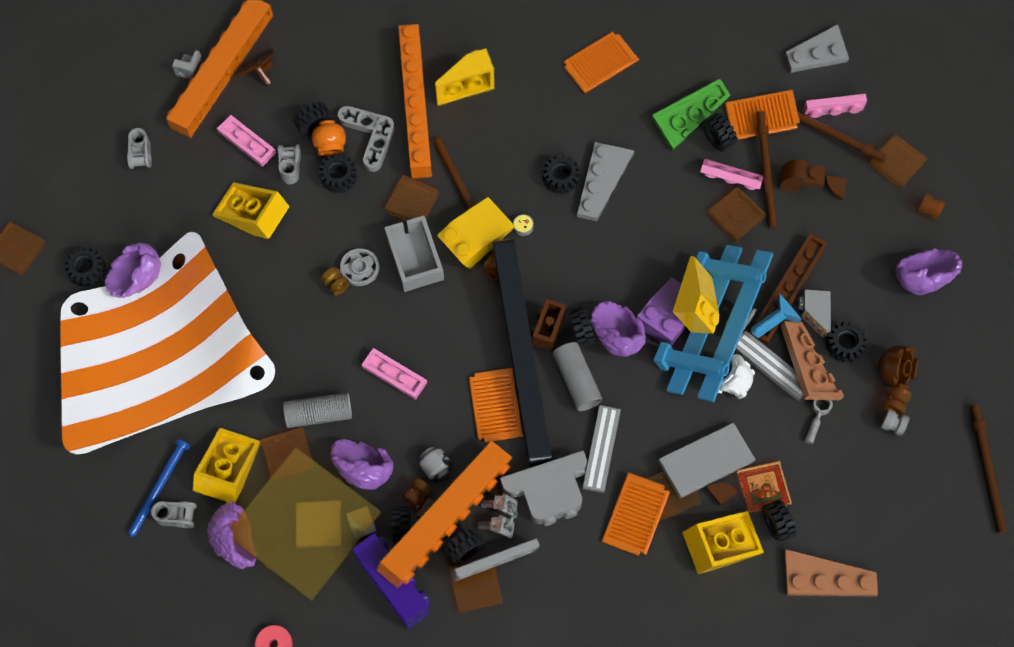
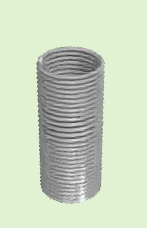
M570 342L558 347L553 352L554 359L563 375L577 410L584 411L595 407L602 401V396L588 369L578 343Z
M348 392L283 402L285 422L288 429L310 424L315 425V423L321 424L352 419Z

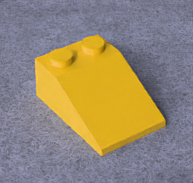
M486 49L474 50L465 55L435 82L436 103L438 106L494 89V67Z
M233 182L212 215L253 236L269 239L290 206L278 191Z
M487 197L454 219L437 236L464 266L471 269L493 249V241L502 240L515 228V225Z
M690 256L672 312L691 333L714 334L716 325L719 322V310L713 278L694 256Z
M219 428L194 473L193 491L225 502L232 501L235 503L243 489L261 441Z
M748 511L702 522L682 532L698 574L716 570L764 553Z

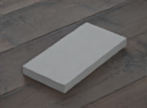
M732 423L660 458L658 462L679 499L755 462L756 459L735 424Z

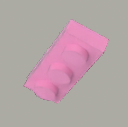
M866 94L808 100L805 102L803 114L817 118L829 114L835 116L846 112L858 113L865 107L867 102Z
M232 115L217 128L222 136L262 167L276 154V150Z
M704 159L700 171L707 177H719L730 184H743L745 188L755 190V188L760 189L763 175Z
M374 348L361 365L363 369L415 400L427 384L426 379Z

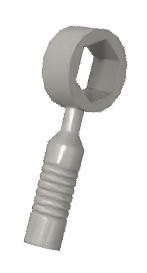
M817 400L812 402V409L817 415L812 419L805 438L806 443L813 444L821 423L820 416L830 412L833 406L832 400H825L829 405L827 410H820L816 405Z

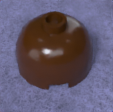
M897 345L888 348L878 360L879 373L883 381L890 386L900 389L910 387L908 383L910 379H915L918 371L919 360L914 358L915 348Z

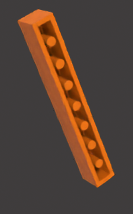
M247 0L242 3L238 14L231 19L228 29L221 34L217 45L212 47L206 61L201 63L196 76L190 79L185 92L180 94L174 108L169 110L166 120L171 129L189 138L193 136L272 18L273 13L270 4L261 0Z
M419 25L399 26L411 176L412 179L432 177Z
M491 441L380 562L377 572L397 588L403 582L408 584L415 575L413 571L417 567L421 569L428 561L429 557L427 555L431 551L435 553L441 547L444 536L450 537L457 528L455 524L459 520L463 522L470 514L469 508L472 505L477 506L484 498L482 494L486 489L490 492L498 482L496 478L499 475L503 477L511 467L508 464L512 457Z

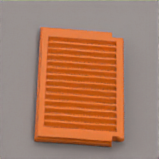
M611 32L564 60V64H566L564 69L585 94L639 61V58L619 34L615 35L614 32Z
M793 90L725 102L728 120L731 122L730 125L734 127L733 131L736 132L738 140L757 136L758 111L765 112L769 134L797 129L798 126L796 124L800 123Z
M506 368L474 373L475 377H469L478 440L484 439L485 442L523 437L513 369Z
M628 472L601 542L639 556L640 552L646 555L670 491L664 490L665 485Z

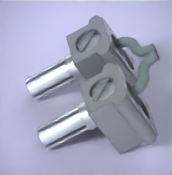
M505 493L502 496H495V500H483L481 502L483 503L481 504L482 508H493L504 515H510L511 518L508 519L502 515L492 517L491 522H479L478 529H490V531L500 536L512 538L515 524L513 519L517 518L518 512H516L517 500Z

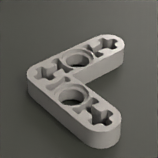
M342 107L338 111L341 125L372 134L363 156V163L366 170L370 172L379 170L394 134L393 120L387 116L358 108ZM347 114L351 115V117L344 119V116H347ZM370 118L372 122L366 126L361 124V120ZM385 124H388L389 127H386V129H385V131H384V135H383V134H382V132H383V131H382V126H385ZM377 140H382L385 143L381 148H376L373 144ZM373 153H375L376 162H373V164H369V161H372L373 159Z

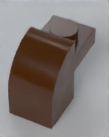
M804 159L786 162L780 172L779 190L799 193L801 186L823 188L826 166L806 164Z

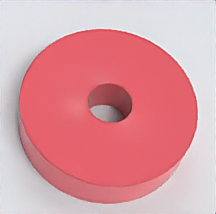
M276 625L264 628L258 634L255 642V647H270L272 641H278L277 647H293V640L288 631Z

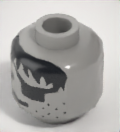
M431 447L421 454L419 466L429 479L434 480L438 478L442 480L450 474L449 469L452 462L441 448L435 449Z

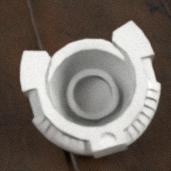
M734 354L729 364L733 365L732 370L723 379L718 393L722 394V391H725L741 399L747 395L746 392L751 388L755 372L750 368V364L747 361H744L740 355Z

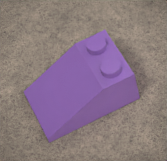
M672 277L648 301L637 316L642 321L645 332L660 343H669L671 347L686 328L672 312L681 287V283Z

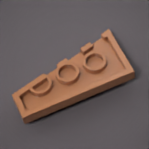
M784 321L780 326L804 400H841L844 394L835 387L834 382L836 380L832 373H827L823 366L825 361L821 355L815 352L813 348L815 344L802 322L799 324Z
M786 549L784 551L786 595L876 597L878 595L876 572Z

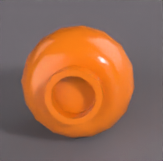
M333 120L320 122L319 126L312 132V142L318 151V155L331 156L333 153L340 154L344 152L343 146L346 143L345 130L339 124H335Z

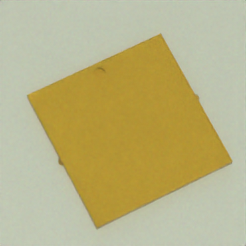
M295 448L238 518V521L233 524L231 529L233 540L263 562L268 570L272 569L312 601L380 515L381 511L341 482L339 477L336 478L298 448Z

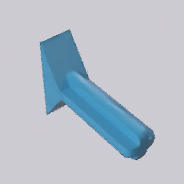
M779 293L777 297L778 309L753 326L751 332L754 337L760 338L785 319L799 324L802 319Z

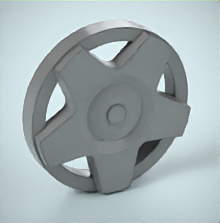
M362 248L346 253L340 263L342 277H346L351 285L357 287L373 282L377 278L380 269L376 255ZM359 253L367 254L368 256L363 258ZM350 257L351 262L345 264L346 260ZM374 263H376V269H375V270H373V269L371 268ZM346 274L352 275V278H348Z

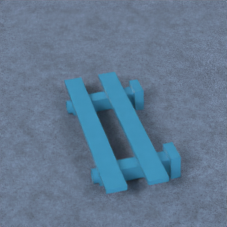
M726 245L720 260L710 259L707 252L699 251L696 259L713 276L718 309L730 280L744 283L713 358L700 356L708 333L690 332L682 352L673 350L669 343H660L654 362L663 371H668L670 366L675 367L667 387V392L683 395L694 371L706 374L697 398L710 402L715 401L724 376H727L729 372V364L761 284L766 280V272L773 257L772 252L757 250L751 266L737 264L743 250L742 247Z

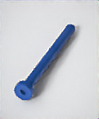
M180 439L175 441V450L128 530L130 536L134 537L137 535L184 450H189L190 445Z

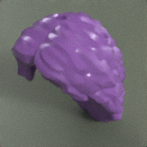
M140 242L126 246L122 250L123 254L111 263L112 268L105 279L106 290L111 296L125 298L135 293H141V291L149 288L158 279L161 261L157 252L147 243Z
M933 248L932 250H926L901 259L895 267L896 277L906 291L919 296L925 295L950 283L961 272L962 260L956 252Z
M611 301L601 302L593 307L590 319L591 325L596 333V337H598V340L610 354L628 357L642 348L646 342L644 325L628 307H622Z
M346 439L335 441L331 446L332 463L338 468L339 474L350 485L353 484L357 488L365 490L377 489L389 479L393 472L394 462L385 449L378 448L376 451L372 446L362 441L356 443Z
M232 501L227 502L225 505L220 506L212 515L211 521L208 524L209 543L211 547H214L216 555L224 558L232 566L235 565L239 569L252 567L255 565L257 552L255 551L250 521L247 519V514L241 506H237Z

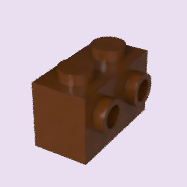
M546 299L544 307L540 306L537 314L538 323L533 325L531 329L532 345L553 351L566 315L567 305Z

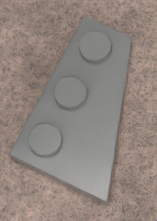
M838 24L792 48L785 54L790 73L848 62L849 59Z

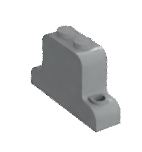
M580 451L500 478V484L503 493L512 498L523 496L531 520L535 524L549 526L556 523V519L562 517L565 519L573 518L577 515L582 505V496L575 478L585 474L587 459L584 451Z

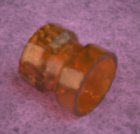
M926 193L918 212L922 214L928 213L931 218L937 220L946 201L933 199V195Z
M892 387L889 392L890 398L886 400L884 409L887 411L890 408L900 416L905 414L907 409L906 403L910 402L912 395L903 388Z
M414 478L411 488L406 490L402 496L413 506L421 508L425 497L429 496L433 489L421 479Z

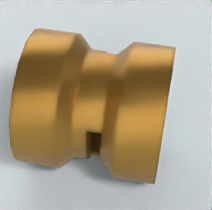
M337 267L328 269L321 277V282L325 286L330 287V291L334 296L342 294L350 285V281L346 277L341 276V272Z

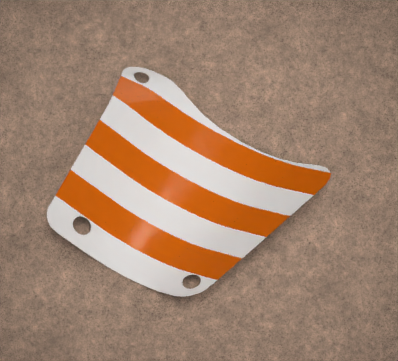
M187 233L159 258L161 268L158 279L149 288L141 291V293H135L125 298H117L114 295L111 296L107 292L106 286L75 293L63 303L60 320L62 441L64 447L69 452L74 454L90 452L193 412L254 394L268 387L275 375L274 364L243 323L200 235L197 233ZM179 253L184 254L186 259L183 267L174 269L172 265L174 257ZM77 302L84 303L88 307V312L82 316L75 315L71 311V306ZM259 365L264 369L265 375L262 379L255 380L251 377L250 369L253 366Z

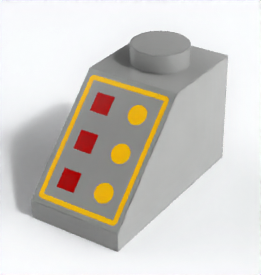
M805 290L802 297L798 298V309L801 310V317L822 338H827L831 331L830 291Z

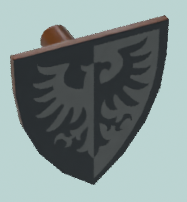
M270 49L250 63L235 77L238 78L255 70L265 86L272 83V80L267 72L273 67V62L269 59L275 51Z

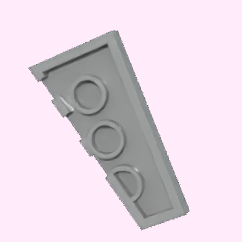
M595 142L577 217L598 221L635 150Z

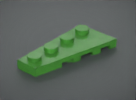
M718 79L653 114L651 118L673 151L730 97V94L721 79Z

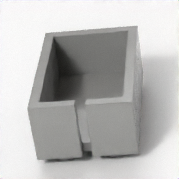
M425 216L407 220V234H405L403 222L384 227L404 292L444 280L443 268Z

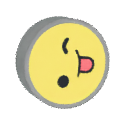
M518 215L513 221L516 234L527 236L533 231L534 222L529 215Z

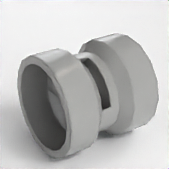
M889 408L880 428L886 431L894 430L896 435L902 436L910 417L904 414L899 416L894 410Z

